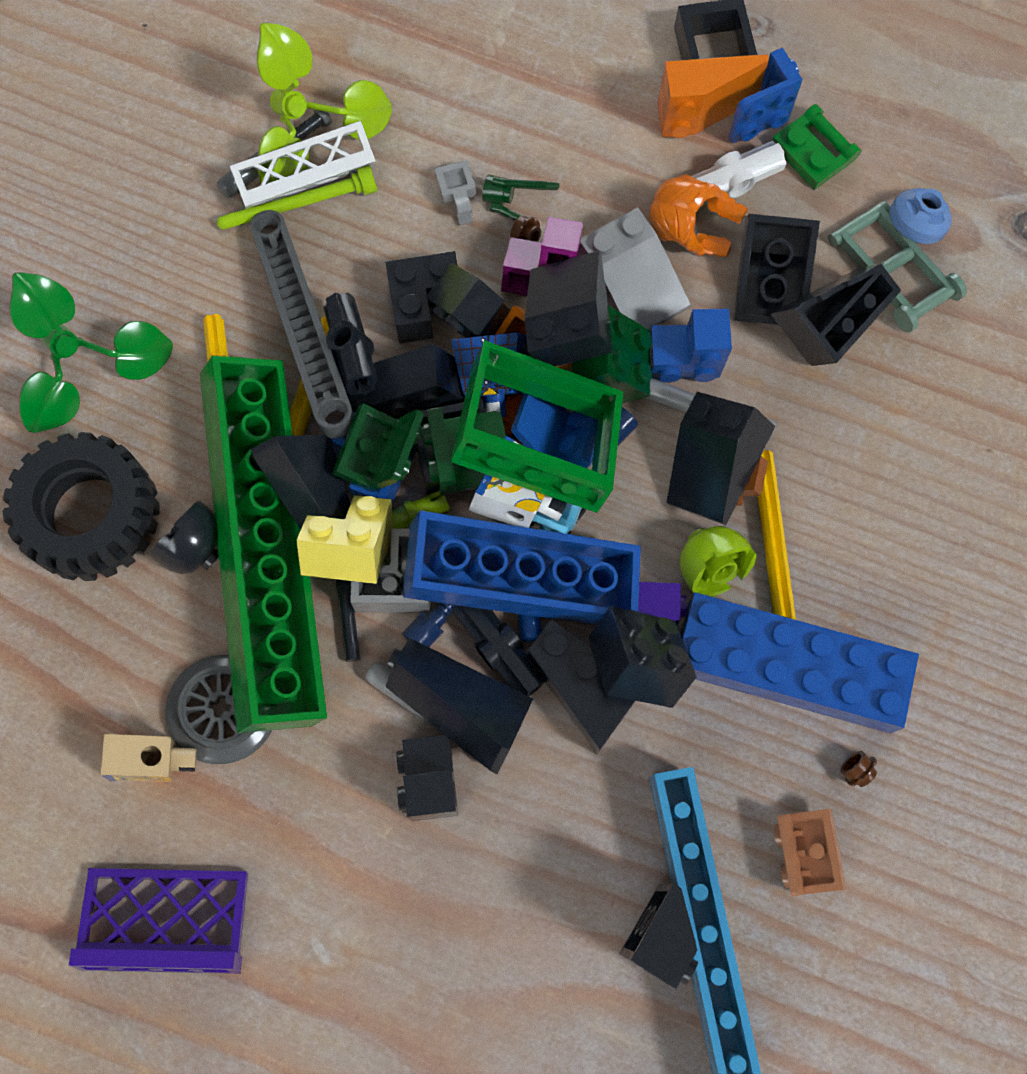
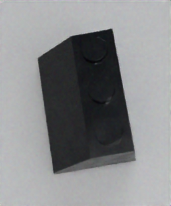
M674 883L658 884L619 953L624 958L677 989L680 982L685 985L689 982L698 965V961L693 959L698 949L683 892L679 886Z

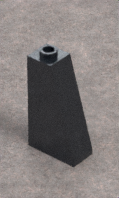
M411 638L408 639L402 651L395 648L385 667L386 670L391 672L385 687L489 771L498 774L533 698Z

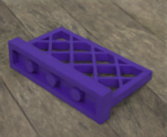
M88 868L76 949L71 948L68 966L80 971L241 974L242 956H240L248 883L247 871ZM98 879H114L122 890L103 905L96 896ZM121 879L133 880L126 885ZM144 880H154L162 890L143 906L131 891ZM161 880L172 881L167 886H165ZM184 880H193L201 889V892L183 907L171 891ZM200 881L212 882L205 887ZM223 881H237L236 897L222 908L210 892ZM127 895L139 910L120 926L109 913V910ZM167 896L179 911L160 927L149 914V911ZM207 897L219 912L200 928L188 912ZM95 904L99 910L93 914ZM234 908V917L232 920V918L227 913H229ZM104 915L116 931L103 942H89L91 926ZM144 916L156 932L143 943H134L126 934V931ZM182 917H185L196 930V933L184 944H174L166 932ZM224 917L232 926L231 945H214L205 933ZM121 936L126 943L114 942ZM160 937H162V939H163L167 944H153V943L156 942ZM202 938L207 945L194 943Z

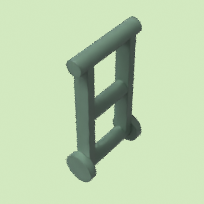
M881 201L829 234L828 239L835 247L840 244L860 268L873 266L875 263L852 239V236L877 221L902 248V250L880 263L890 274L910 260H913L938 288L913 306L901 293L891 302L896 308L894 309L893 316L897 325L903 331L909 333L918 327V319L949 298L955 301L962 299L967 294V288L964 281L957 274L949 273L945 276L914 241L902 235L895 228L890 218L889 204L886 201Z

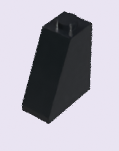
M325 435L275 436L251 449L254 459L300 530L307 515L337 519L346 518L350 501L344 480L332 474L337 462L332 438Z

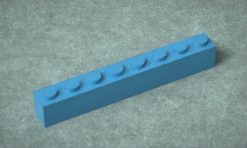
M689 767L654 774L649 778L671 884L674 883L682 889L698 949L693 958L698 961V965L691 978L712 1074H761L694 769Z

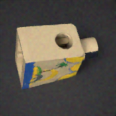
M104 734L100 775L109 781H172L173 771H196L197 748H175V742L172 737ZM161 753V760L157 765H147V760L151 754Z

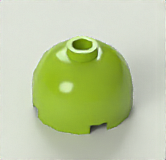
M726 526L700 528L688 537V541L682 549L679 559L680 572L693 593L696 592L715 597L730 590L732 587L727 582L733 580L737 575L742 581L753 568L757 555L747 539L733 529Z

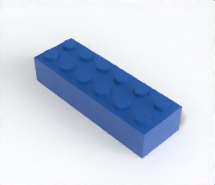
M419 511L410 523L403 598L597 625L610 606L638 612L641 546Z
M694 592L689 600L680 635L697 676L696 680L890 734L905 728L919 653Z

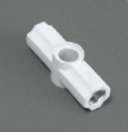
M771 141L743 154H740L738 151L729 152L718 159L713 167L692 177L708 184H716L721 190L726 191L730 198H736L749 191L756 182L783 171L787 163L781 145Z

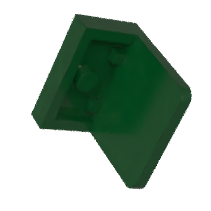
M366 404L359 405L332 474L370 492L397 483L399 480L402 481L411 466V460L408 459L411 448L419 442L424 431V425L421 424L424 413L416 409L398 419H394Z
M442 407L427 409V423L422 424L424 425L422 438L424 446L431 445L433 459L427 460L431 483L438 481L440 495L477 489L485 474L451 462L460 417L444 419ZM490 411L476 414L475 429L505 439V429L499 412Z

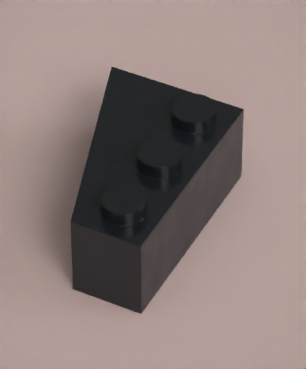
M877 264L856 269L771 313V316L811 366L834 364L852 347L901 292V289L884 266Z

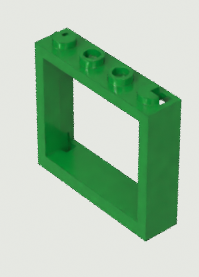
M484 340L471 368L451 462L598 513L613 491L623 391ZM484 378L597 419L592 469L584 468L475 429L474 423Z

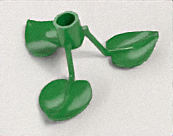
M15 272L12 275V292L9 304L11 321L15 328L23 335L31 338H41L42 343L52 352L50 359L53 361L55 369L54 378L46 372H36L24 382L21 388L19 413L23 425L29 432L38 433L63 426L74 418L80 406L79 392L72 383L61 381L63 372L60 364V359L74 355L78 346L109 357H116V372L121 377L130 380H141L154 375L169 359L173 349L172 340L165 336L156 326L145 321H131L124 324L114 336L113 343L116 350H110L85 341L81 337H76L73 332L63 325L72 320L75 315L74 299L65 287L39 274Z

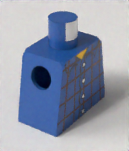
M516 332L452 339V348L464 396L466 395L472 365L484 340L528 356L526 335ZM484 378L480 398H484L485 412L497 411L503 418L507 417L505 396L521 395L523 392Z

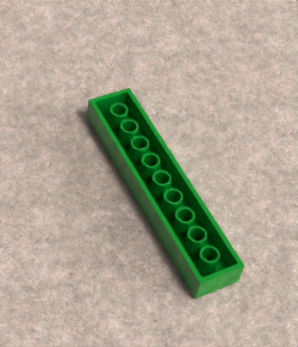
M212 355L200 373L214 516L218 531L217 546L237 733L312 727L327 719L311 581L310 576L301 575L297 538L301 530L259 467L251 451L252 448L275 436H293L283 360Z

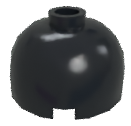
M200 501L195 502L175 522L174 527L168 534L159 540L149 553V556L165 569L178 574L192 573L201 566L208 570L219 558L217 550V523L212 510Z

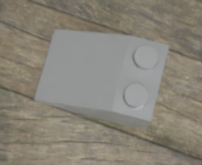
M638 207L581 238L578 256L595 251H600L602 254L607 304L649 330H651L652 325H660L690 308L691 304L658 235Z

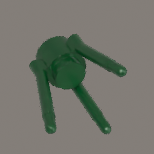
M488 174L483 187L482 200L483 202L491 203L490 211L501 213L516 221L522 215L504 207L505 203L511 204L515 188L556 191L560 185L558 182L509 179Z

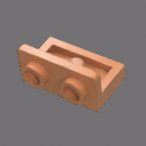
M832 809L777 815L778 824L774 825V837L778 848H783L785 864H781V877L784 887L790 888L791 896L847 889Z

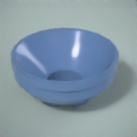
M932 188L905 190L895 198L890 206V218L895 228L908 239L918 243L933 244L939 242L947 234L952 224V215L948 204L942 198V194ZM923 201L927 202L928 204H930L931 206H933L935 209H931V208L927 207V206L923 203Z

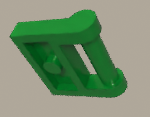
M817 104L808 108L801 117L772 138V141L779 143L784 150L785 160L814 190L854 162L862 152L855 143L850 144L823 116L824 111ZM813 125L841 155L835 157L808 128Z

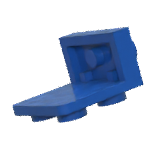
M783 47L770 53L759 92L742 99L737 104L729 133V139L732 143L741 140L749 141L756 137L759 132L771 127L773 129L779 128L789 120L803 79L799 74L796 62L788 57Z

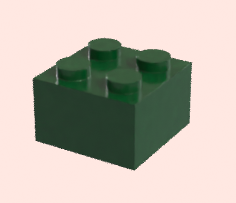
M608 305L613 353L572 362V373L623 391L622 404L649 397L650 381L652 379L650 368L652 339L650 330Z

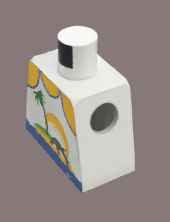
M508 436L505 437L506 440H509V441H511V442L517 443L516 441H514V440L511 439L510 437H508ZM485 474L468 510L513 526L529 528L537 511L558 521L567 503Z

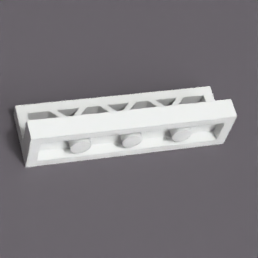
M359 121L231 165L230 168L245 208L248 209L356 173L357 168L368 165L372 168L376 161L363 125ZM357 132L363 151L350 155L338 149L343 136ZM337 139L334 146L326 143L328 141ZM317 145L331 151L327 162L320 166L305 160L310 148ZM304 150L302 157L293 154ZM335 153L343 157L332 161ZM285 156L299 162L294 175L288 177L273 172L277 160ZM272 161L268 169L261 166L262 164ZM303 165L311 168L300 172ZM254 167L266 173L261 186L246 190L240 174L241 171ZM270 176L278 179L274 182L267 184Z

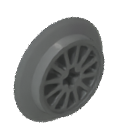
M229 655L210 656L190 665L175 680L166 701V723L172 739L179 748H197V760L208 764H228L242 760L258 750L272 732L271 730L237 733L236 725L233 722L235 708L233 695H231L233 692L232 680L223 692L222 678L224 676L231 677ZM217 677V691L214 693L208 686L207 680ZM200 685H203L209 697H203L194 693V691ZM191 698L205 703L204 706L188 707ZM225 698L226 704L231 707L230 712L225 711L221 717L217 718V714L211 709L212 704H219L220 699ZM205 713L204 715L190 723L188 717L189 714ZM210 720L203 735L195 731L196 728ZM229 723L235 732V736L225 739V724ZM218 724L219 739H209L215 725Z

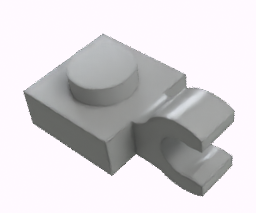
M468 161L436 167L435 176L443 204L454 202L459 225L473 223L469 198L476 196V187Z

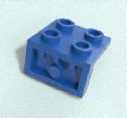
M524 393L511 432L525 447L586 468L591 465L598 420L575 411L570 414L562 406Z

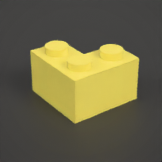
M354 495L345 519L307 515L297 538L301 575L376 584L391 542V529H393L391 499Z

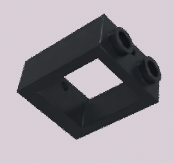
M717 0L678 6L674 29L682 60L699 59L694 36L733 30L736 33L741 56L758 55L744 0Z

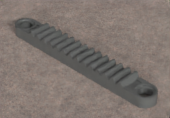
M273 210L262 211L252 218L250 228L314 417L322 434L330 438L343 437L349 431L354 413L331 349L326 342L324 329L283 216ZM267 225L278 226L272 233L265 234L261 232ZM334 411H340L345 414L344 418L336 424H330L325 421L326 417Z

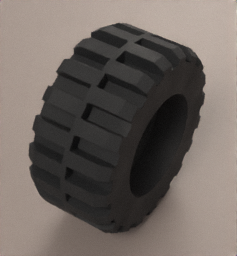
M88 432L78 433V438H74L70 433L58 435L57 442L51 443L49 440H46L37 445L40 450L35 454L31 455L28 452L21 459L24 464L20 470L13 469L8 478L13 484L11 489H4L3 501L9 507L4 508L2 511L4 522L10 526L7 532L11 540L19 545L21 552L52 574L57 573L62 578L73 581L77 576L83 581H95L98 578L97 573H101L108 578L117 574L116 567L123 564L127 568L136 561L132 556L138 550L144 553L150 545L146 537L148 533L155 534L158 523L152 517L153 515L160 514V503L155 498L158 493L157 489L149 478L147 471L131 452L122 444L117 445L113 439L103 435L97 439L92 433ZM88 480H103L111 484L113 492L111 507L100 524L86 533L75 536H63L56 532L54 525L55 509L65 492L76 484Z

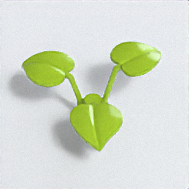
M274 23L260 24L257 50L258 72L263 82L275 89L270 97V106L276 114L281 115L280 121L285 123L288 131L279 126L270 128L260 142L258 156L303 141L299 138H294L296 129L290 119L300 118L306 109L345 115L343 127L361 121L367 139L376 136L386 127L391 117L392 104L381 87L371 81L358 80L346 89L343 97L345 108L306 101L300 92L293 89L299 86L298 78L308 75L312 69L313 58L308 43L301 35L288 27ZM357 132L348 134L353 138L359 139ZM304 150L293 154L302 157ZM308 152V154H307V156H306V159H305V160H307V161H309V159H310V158H309V152ZM287 156L279 158L273 172L284 177L294 175L299 162ZM272 161L262 164L261 166L268 169ZM303 165L300 172L307 170L308 167ZM258 170L259 180L262 184L266 173ZM270 176L267 184L274 182L278 179Z

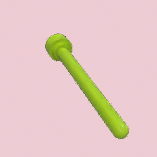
M368 165L357 168V172L351 174L352 178L220 216L216 224L218 228L226 230L251 222L252 218L262 211L273 210L283 213L355 191L357 194L364 193L366 196L376 193L378 190L371 167Z

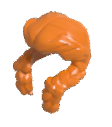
M680 175L662 183L655 192L649 209V220L659 240L664 242L675 241L684 246L689 252L695 253L698 256L707 254L708 256L728 257L731 252L732 241H728L725 237L718 238L717 236H707L703 233H698L696 236L694 231L696 212L707 201L709 210L717 212L722 218H727L740 224L748 212L747 207L730 198L729 194L723 189L721 190L716 184H708L689 175Z

